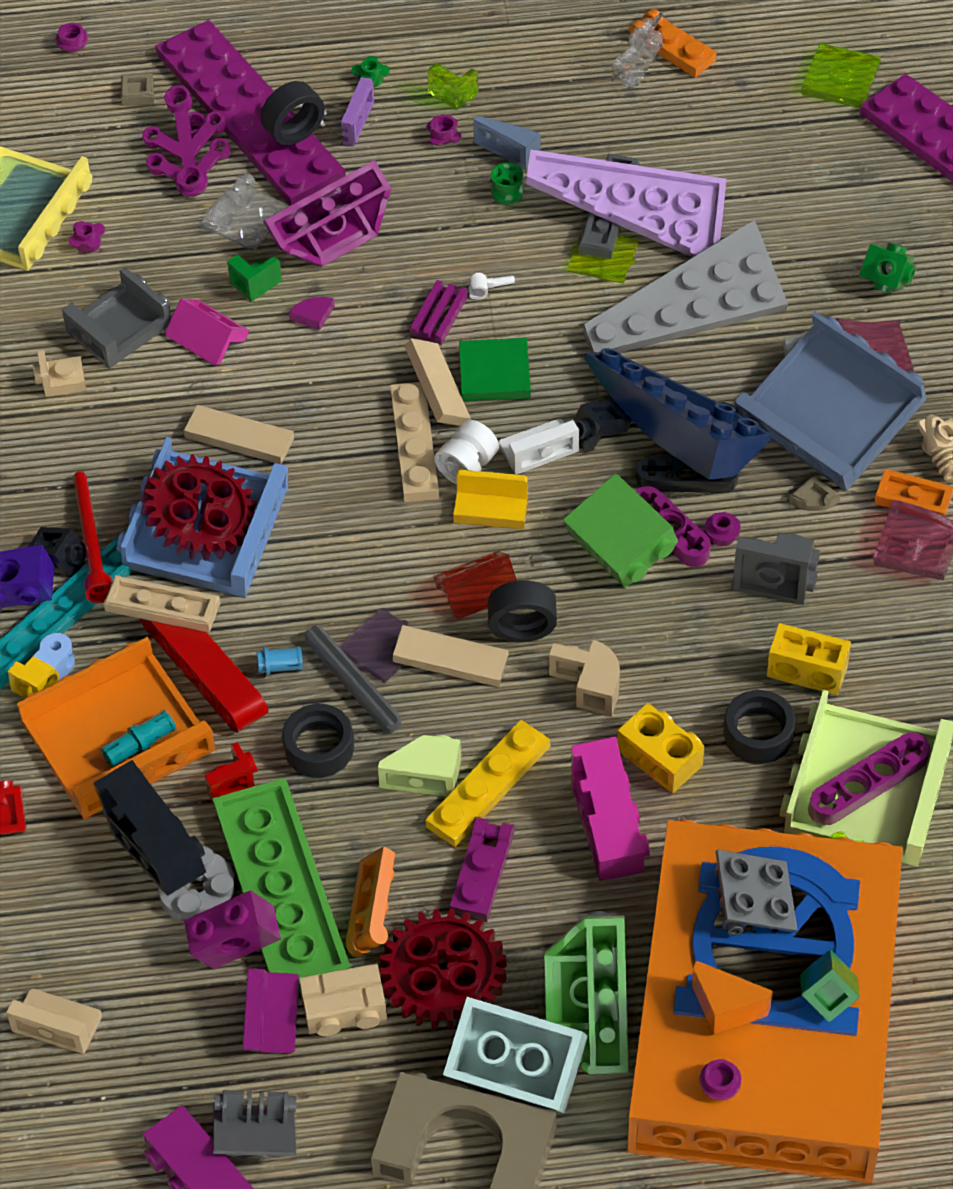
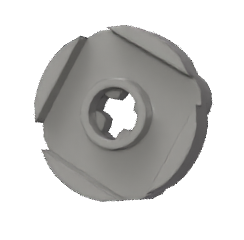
M203 846L205 855L201 857L207 873L194 880L204 882V890L198 893L196 889L188 891L189 883L167 896L158 887L160 901L164 910L176 920L188 919L232 899L236 886L233 870L223 857L213 853L208 847Z

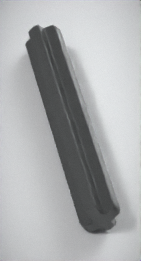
M314 625L311 629H308L305 632L307 644L383 731L392 734L395 730L399 729L402 725L401 716L327 632L319 625Z

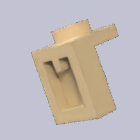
M37 351L39 363L33 364L36 385L43 384L45 397L86 391L81 356L47 361L45 351Z

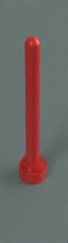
M77 471L73 475L89 569V574L84 581L85 595L92 603H104L113 580L103 571L87 475L83 471Z

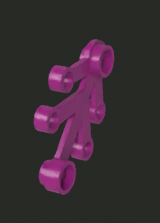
M175 85L166 91L164 100L169 111L175 115L179 142L161 133L160 129L156 126L147 127L142 133V138L148 148L156 149L160 147L182 159L183 168L167 162L161 153L149 155L146 164L151 174H164L175 180L179 193L186 197H195L203 193L208 186L206 174L218 160L227 159L230 156L231 149L227 140L216 138L210 143V150L196 165L195 156L213 134H219L225 130L226 121L222 113L213 111L206 116L205 123L192 138L188 111L192 106V98L186 87ZM216 120H219V121H220V122H219L218 124H216V125H211L212 122H214V121H216ZM157 135L155 139L149 140L151 136ZM224 147L222 151H216L217 148ZM161 162L160 165L153 166L154 163Z

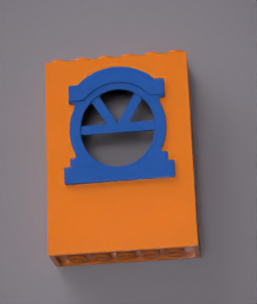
M687 819L667 821L629 1112L627 1153L872 1184L880 1141L903 847L892 846L886 842H857L845 837L830 839L814 837L808 833H778L766 828L751 830L736 828L729 824H719L717 826L699 824ZM718 849L787 861L790 886L806 893L804 900L795 909L798 931L814 911L820 907L824 909L831 921L835 933V941L795 938L794 936L797 932L778 930L773 934L771 928L752 926L755 933L743 931L742 934L737 936L729 935L725 929L715 928L714 922L722 909L719 905L720 897L717 892L719 880L715 876L714 871L717 867L715 851ZM711 945L818 958L831 949L857 976L860 998L830 1022L803 996L788 1001L771 1002L770 1012L767 1017L713 1035L692 988L693 966L696 961L718 969ZM724 1059L733 1063L739 1069L741 1087L734 1097L719 1101L708 1097L702 1091L700 1074L704 1066L711 1061Z

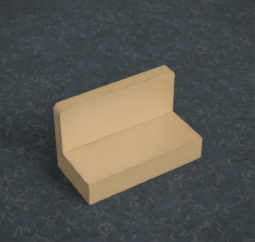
M30 989L24 1002L13 999L6 1012L13 1032L81 1054H85L102 1018V1013L99 1009L37 989Z

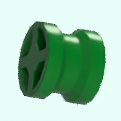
M502 163L495 166L491 171L492 198L504 205L517 203L521 200L524 193L522 169L513 163Z

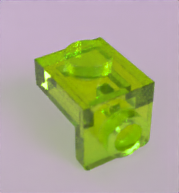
M436 62L428 69L429 93L437 100H442L455 110H458L465 103L472 101L476 97L479 89L478 72L471 68L463 76L458 77Z

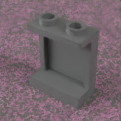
M126 267L119 271L121 283L84 310H80L73 303L62 309L66 332L109 369L168 328L171 321L169 312L171 307L167 298L162 293L153 291L143 277L139 274L134 275Z

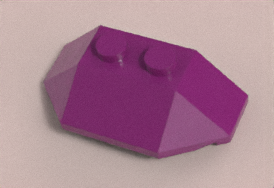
M373 160L265 219L263 222L280 251L323 267L378 236L392 188L376 161Z

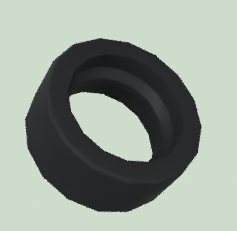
M292 81L277 88L266 99L261 109L260 120L262 126L281 145H293L311 136L319 127L324 118L325 105L320 96L304 81ZM303 104L294 117L283 122L285 116L293 108Z
M529 580L512 581L495 588L487 598L489 629L495 636L503 640L531 642L549 635L557 626L556 595L551 588L542 583ZM517 609L535 610L527 614L509 613Z
M756 689L743 692L735 697L726 709L723 736L727 747L736 757L750 763L764 764L773 762L784 756L792 746L796 717L792 706L782 696L772 691ZM748 714H767L776 718L781 724V733L772 739L754 740L744 736L738 730V720Z
M311 704L293 712L284 723L282 733L284 752L287 762L295 771L308 777L322 778L336 774L345 768L351 760L355 746L354 734L350 719L342 710L328 704ZM315 727H328L337 731L341 738L336 748L323 754H308L297 747L296 741L301 733Z

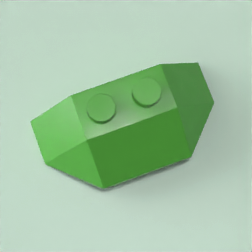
M624 915L583 917L544 952L546 1021L582 1031L588 1036L580 1060V1066L588 1074L628 1073Z

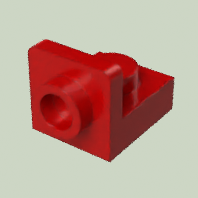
M238 741L230 744L233 763L217 766L211 772L204 774L208 796L212 803L215 797L255 786L253 773L258 772L256 763L250 751L243 752Z
M0 781V836L27 832L23 788L20 785L14 786L13 781Z

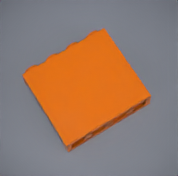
M148 637L138 642H132L109 657L98 659L89 667L73 675L65 676L56 684L40 692H34L24 700L16 703L23 727L83 819L103 810L93 782L127 762L133 760L149 783L153 784L216 751L212 729L205 720L200 722L153 655L151 642ZM162 710H166L167 714L173 719L176 730L155 741V743L149 746L150 749L142 753L138 752L111 768L104 759L100 748L128 732L127 728L133 724L138 726Z

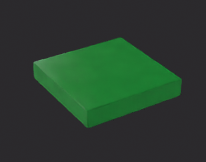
M527 338L459 341L463 402L531 398Z

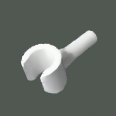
M475 273L470 279L469 296L475 300L484 299L488 295V288L514 284V276L487 278L483 273Z

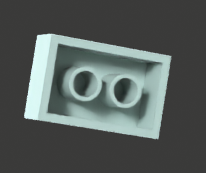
M467 997L443 1075L452 1080L491 1092L501 1093L517 1100L537 1104L565 1114L588 1036L576 1029Z

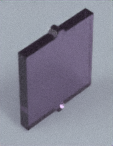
M381 608L340 648L349 659L358 664L359 670L368 671L385 684L404 666V664L393 662V653L402 625L408 626V621H401L384 608Z

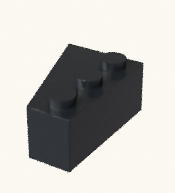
M133 760L93 782L114 838L167 896L207 873L201 858L205 855L202 844L196 836H189L180 819L174 816Z

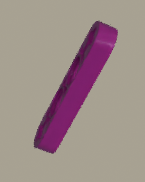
M907 733L898 737L816 788L810 797L808 805L809 816L813 821L821 825L837 823L921 770L926 765L929 756V742L922 735L916 733ZM906 749L911 752L904 756ZM886 764L892 768L894 773L889 776L879 775L874 770V766ZM848 782H858L863 785L865 791L860 794L851 793L846 789L845 784ZM834 801L832 810L828 806L819 807L820 802L824 805H829Z

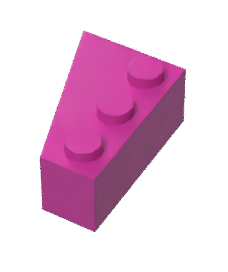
M616 736L571 746V788L599 882L644 872L645 857L650 856L649 844L646 834H640L639 812L636 802H632L629 779L623 767Z

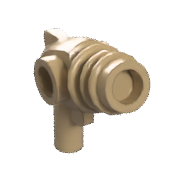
M930 414L917 423V427L923 435L922 449L926 454L932 456V463L936 464V468L939 469L938 472L943 476L944 480L951 481L953 480V417L943 421L940 417Z

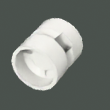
M465 420L451 436V439L447 440L435 454L434 462L442 475L449 481L457 484V471L460 469L481 471V466H485L498 452L499 442L493 432L484 424L476 420Z

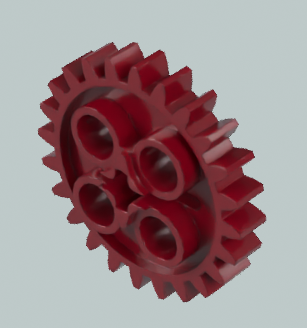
M194 454L190 455L188 463H185L180 456L176 457L174 465L166 460L162 469H154L152 477L147 480L141 497V501L144 502L141 513L148 515L145 525L150 527L156 526L152 535L154 538L160 536L166 538L163 547L166 548L171 544H175L177 546V555L181 554L184 549L188 550L191 560L194 559L197 552L202 554L205 561H208L212 552L218 559H222L225 551L234 554L237 546L242 547L257 505V501L249 500L253 490L249 488L242 489L246 479L244 477L234 479L232 477L235 471L234 468L226 472L221 470V460L215 466L210 465L208 456L204 457L202 463L197 462ZM201 483H203L205 489L200 506L201 518L198 522V532H195L194 521L199 508L197 498L201 491Z
M450 908L447 917H441L438 909H434L432 919H427L422 912H419V923L414 924L410 920L405 919V932L394 929L392 931L394 942L386 941L384 943L386 954L380 955V967L383 969L379 970L381 982H384V996H391L390 1001L393 1009L402 1006V1017L404 1019L415 1013L417 1026H420L427 1018L431 1019L432 1029L436 1030L440 1020H445L448 1029L451 1030L453 1029L454 1019H460L467 997L495 1005L493 995L502 996L503 994L501 983L507 980L506 969H503L507 967L506 955L502 954L503 943L502 941H495L494 929L483 932L484 921L482 919L470 924L469 912H466L460 919L455 918V912L452 908ZM458 946H464L468 948L466 951L457 952L452 950ZM418 951L429 952V954L425 956L414 955V953ZM441 967L447 968L445 970H440ZM464 980L473 982L472 985L467 987L457 985V983ZM423 985H430L434 987L432 990L429 991L418 990V988Z

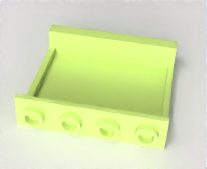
M823 690L819 704L813 702L810 708L807 724L812 725L810 734L803 733L798 754L803 755L801 764L794 763L791 771L789 785L794 786L792 795L785 794L779 816L786 818L784 833H808L814 837L830 839L845 837L852 841L865 843L886 842L892 846L903 847L902 863L919 867L953 740V721L941 719L938 731L827 704L829 691ZM916 733L927 739L930 744V752L926 765L921 770L837 823L821 825L811 819L808 814V805L811 794L816 788L904 734ZM906 749L904 756L911 752ZM886 764L874 766V770L879 775L889 776L894 773L892 768ZM848 782L845 784L846 789L851 793L860 794L865 791L863 785L858 782ZM834 801L829 805H824L820 802L819 807L828 806L832 810Z

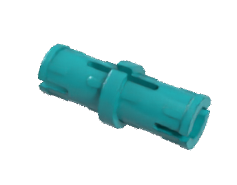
M162 710L146 722L138 726L133 724L128 727V732L100 748L106 762L113 768L130 756L150 749L149 746L155 743V741L174 732L176 725L171 716L167 714V711Z

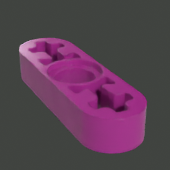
M650 486L638 488L636 492L648 504L654 503L653 509L666 521H674L680 525V528L674 531L678 543L671 553L683 564L690 567H698L705 564L710 557L711 542L709 537L658 489ZM688 544L694 549L688 550Z

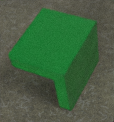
M237 254L227 261L230 284L250 302L282 282L280 261L276 257H272L266 262L260 259L249 265Z
M831 949L800 974L802 996L828 1022L832 1021L860 998L857 976Z

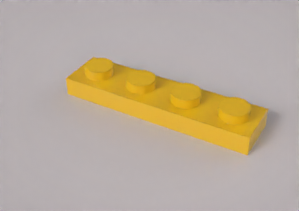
M520 720L426 818V828L456 848L473 830L476 817L484 818L550 748V739L523 720Z

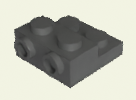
M778 532L775 544L757 538L750 539L739 536L735 552L733 591L804 605L807 591L814 592L820 550L813 548V539L804 538L796 534L789 535Z

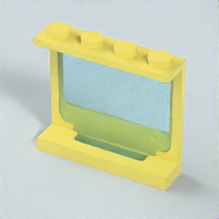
M0 146V262L29 271L34 262L42 257L45 246L52 237L58 234L61 223L68 214L74 211L76 202L82 193L86 192L91 186L92 174L90 173L88 158L81 156L71 170Z

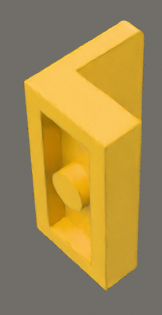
M461 469L457 471V495L453 513L454 523L524 530L528 507L527 476Z

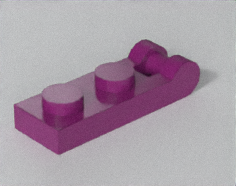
M476 817L472 837L450 903V908L454 909L456 916L462 917L466 912H469L470 919H482L484 922H488L513 840L514 824L503 822L502 825L489 823L487 818ZM485 838L498 840L496 847L484 845Z

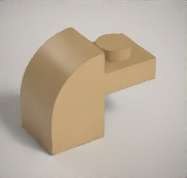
M593 640L589 652L573 645L564 646L553 643L549 654V675L578 682L576 687V708L612 717L619 697L620 665L614 652L603 643Z

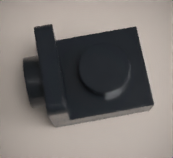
M613 400L581 404L573 420L579 429V444L586 452L594 451L601 436L627 433L631 424L630 419Z
M40 527L28 547L43 545L53 563L57 564L66 577H72L77 573L86 559L85 546L72 528Z

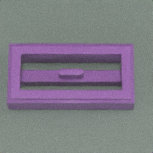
M360 78L342 118L343 145L351 147L356 145L373 107L374 89L372 79Z

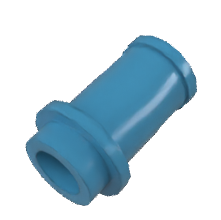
M300 646L268 650L267 647H263V651H256L258 673H265L266 676H270V672L303 670Z

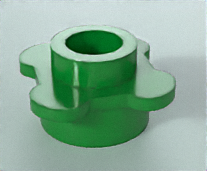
M375 56L366 57L360 65H354L351 69L352 74L358 76L359 81L361 77L372 79L373 88L381 85L384 77L390 74V68L379 63L378 58Z

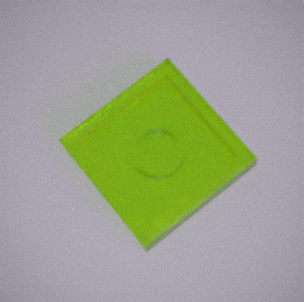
M819 43L802 85L801 94L861 108V105L867 101L881 65V57Z

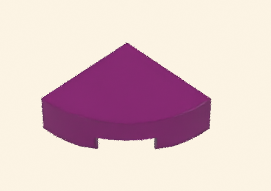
M329 297L305 299L297 303L289 311V318L292 321L320 330L335 307L334 299Z

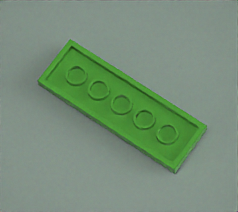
M286 778L213 798L214 808L242 894L251 890L274 905L281 940L261 948L267 971L272 973H294L302 978L350 969L343 943Z

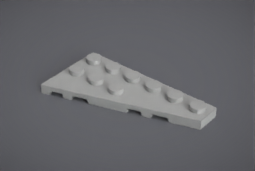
M753 220L584 324L583 332L591 352H601L602 349L609 348L621 353L786 311L788 302L757 224Z

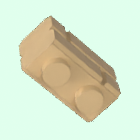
M377 963L299 978L309 1034L318 1033L320 1036H332L337 1034L341 1028L357 1026L361 1029H369L377 1026L380 1021L387 1020L385 998Z

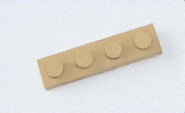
M420 382L390 385L404 503L439 499L428 403Z

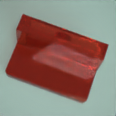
M495 551L433 576L437 589L446 593L453 617L456 619H461L488 608L487 598L495 588L505 583L517 581L509 554L501 551Z

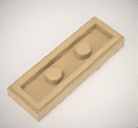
M410 338L405 345V349L436 421L460 426L465 420L471 419L438 343Z
M200 405L196 406L184 429V435L187 439L282 464L294 440V431Z
M115 575L104 602V609L106 612L210 633L220 606V597Z
M402 625L393 653V662L500 687L509 650Z

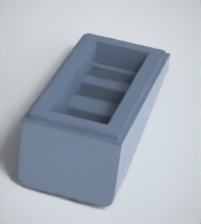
M478 115L473 119L474 143L525 170L528 168L530 149L541 151V135L535 131Z

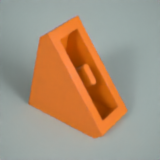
M699 961L695 962L693 966L692 988L713 1035L768 1016L771 1008L772 990Z

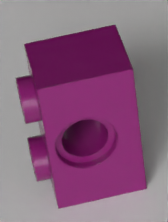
M251 890L184 920L190 955L213 969L281 940L274 905Z

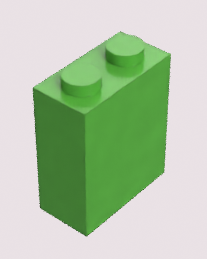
M617 473L563 519L570 536L625 589L630 584L640 581L646 575L648 569L659 559L667 557L678 543L673 527Z

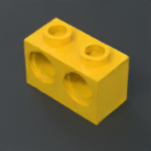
M779 623L769 651L767 677L822 692L827 690L829 694L838 696L848 668L851 641Z
M649 703L644 705L617 731V743L620 753L672 794L703 766L704 745L694 733L686 732L675 724L668 713L663 710L658 711ZM643 734H653L654 736H645ZM680 755L682 756V758H674L671 756Z

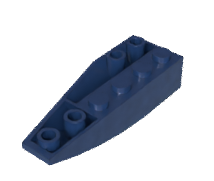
M604 348L601 352H591L585 355V361L623 412L664 450L707 479L736 476L770 441L771 435L759 428V424L756 421L744 418L736 413V409L733 406L719 403L622 356L620 352L614 349Z

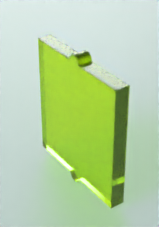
M583 228L577 245L572 246L573 255L568 265V272L624 284L630 267L635 265L634 256L639 240L618 236L611 259L580 254L579 243Z

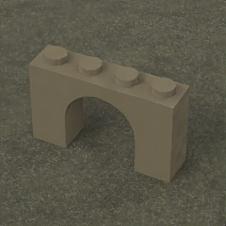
M400 1072L371 1156L373 1176L412 1186L428 1140L445 1126L454 1123H472L490 1131L502 1148L490 1189H539L557 1130L555 1111L533 1103L524 1104L512 1101L508 1096L501 1093L485 1094L473 1091L469 1086L462 1083L446 1084L434 1081L430 1076L423 1073L407 1074Z

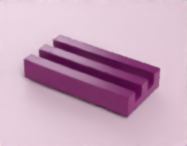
M436 280L410 327V336L442 345L468 298V289L461 287L460 291L455 290V285L448 284L447 287H444L442 281ZM440 295H441L442 297H441L439 303L437 304V306H436L434 312L432 313V315H431V317H430L428 323L426 324L424 330H422L424 324L426 323V321H427L429 315L431 314V312H432V310H433L435 304L437 303V301H438V299H439V297H440ZM455 299L437 333L433 334L432 332L442 317L449 300Z

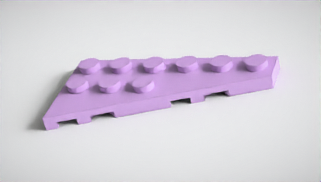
M530 149L525 184L692 258L720 241L727 181L725 178Z

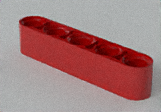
M139 618L150 636L235 733L242 731L269 713L268 706L259 691L207 632Z

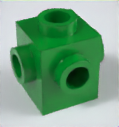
M888 242L887 247L880 244H870L859 276L874 281L873 288L887 293H892L893 289H904L905 284L909 285L914 277L916 266L912 264L915 257L906 254L908 248L896 243ZM889 264L892 266L891 272L888 268Z

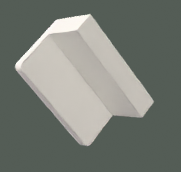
M559 418L501 439L499 447L514 474L517 475L579 452V429L573 420L564 423Z

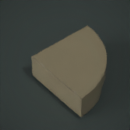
M813 475L790 495L789 503L799 509L821 511L837 505L840 501V494Z

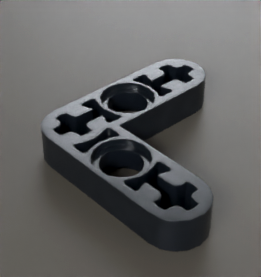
M720 402V403H724V404H728V405L733 406V405L730 404V403ZM646 456L637 463L636 467L637 484L640 487H654L660 492L727 493L734 490L737 486L739 475L738 473L734 477L707 479L675 456ZM689 469L697 475L692 479H683L678 473L681 470ZM667 470H672L671 477H667ZM648 471H655L656 476H648Z

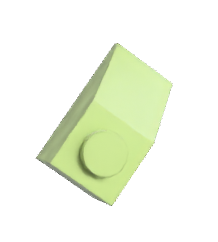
M446 735L420 736L379 761V787L447 797L456 788L461 764L460 740L452 739Z

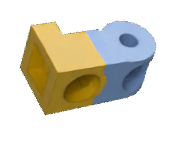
M61 633L49 634L42 639L40 650L34 654L25 666L16 661L8 670L11 690L26 698L34 692H40L56 684L61 678L67 676L75 665L70 638Z

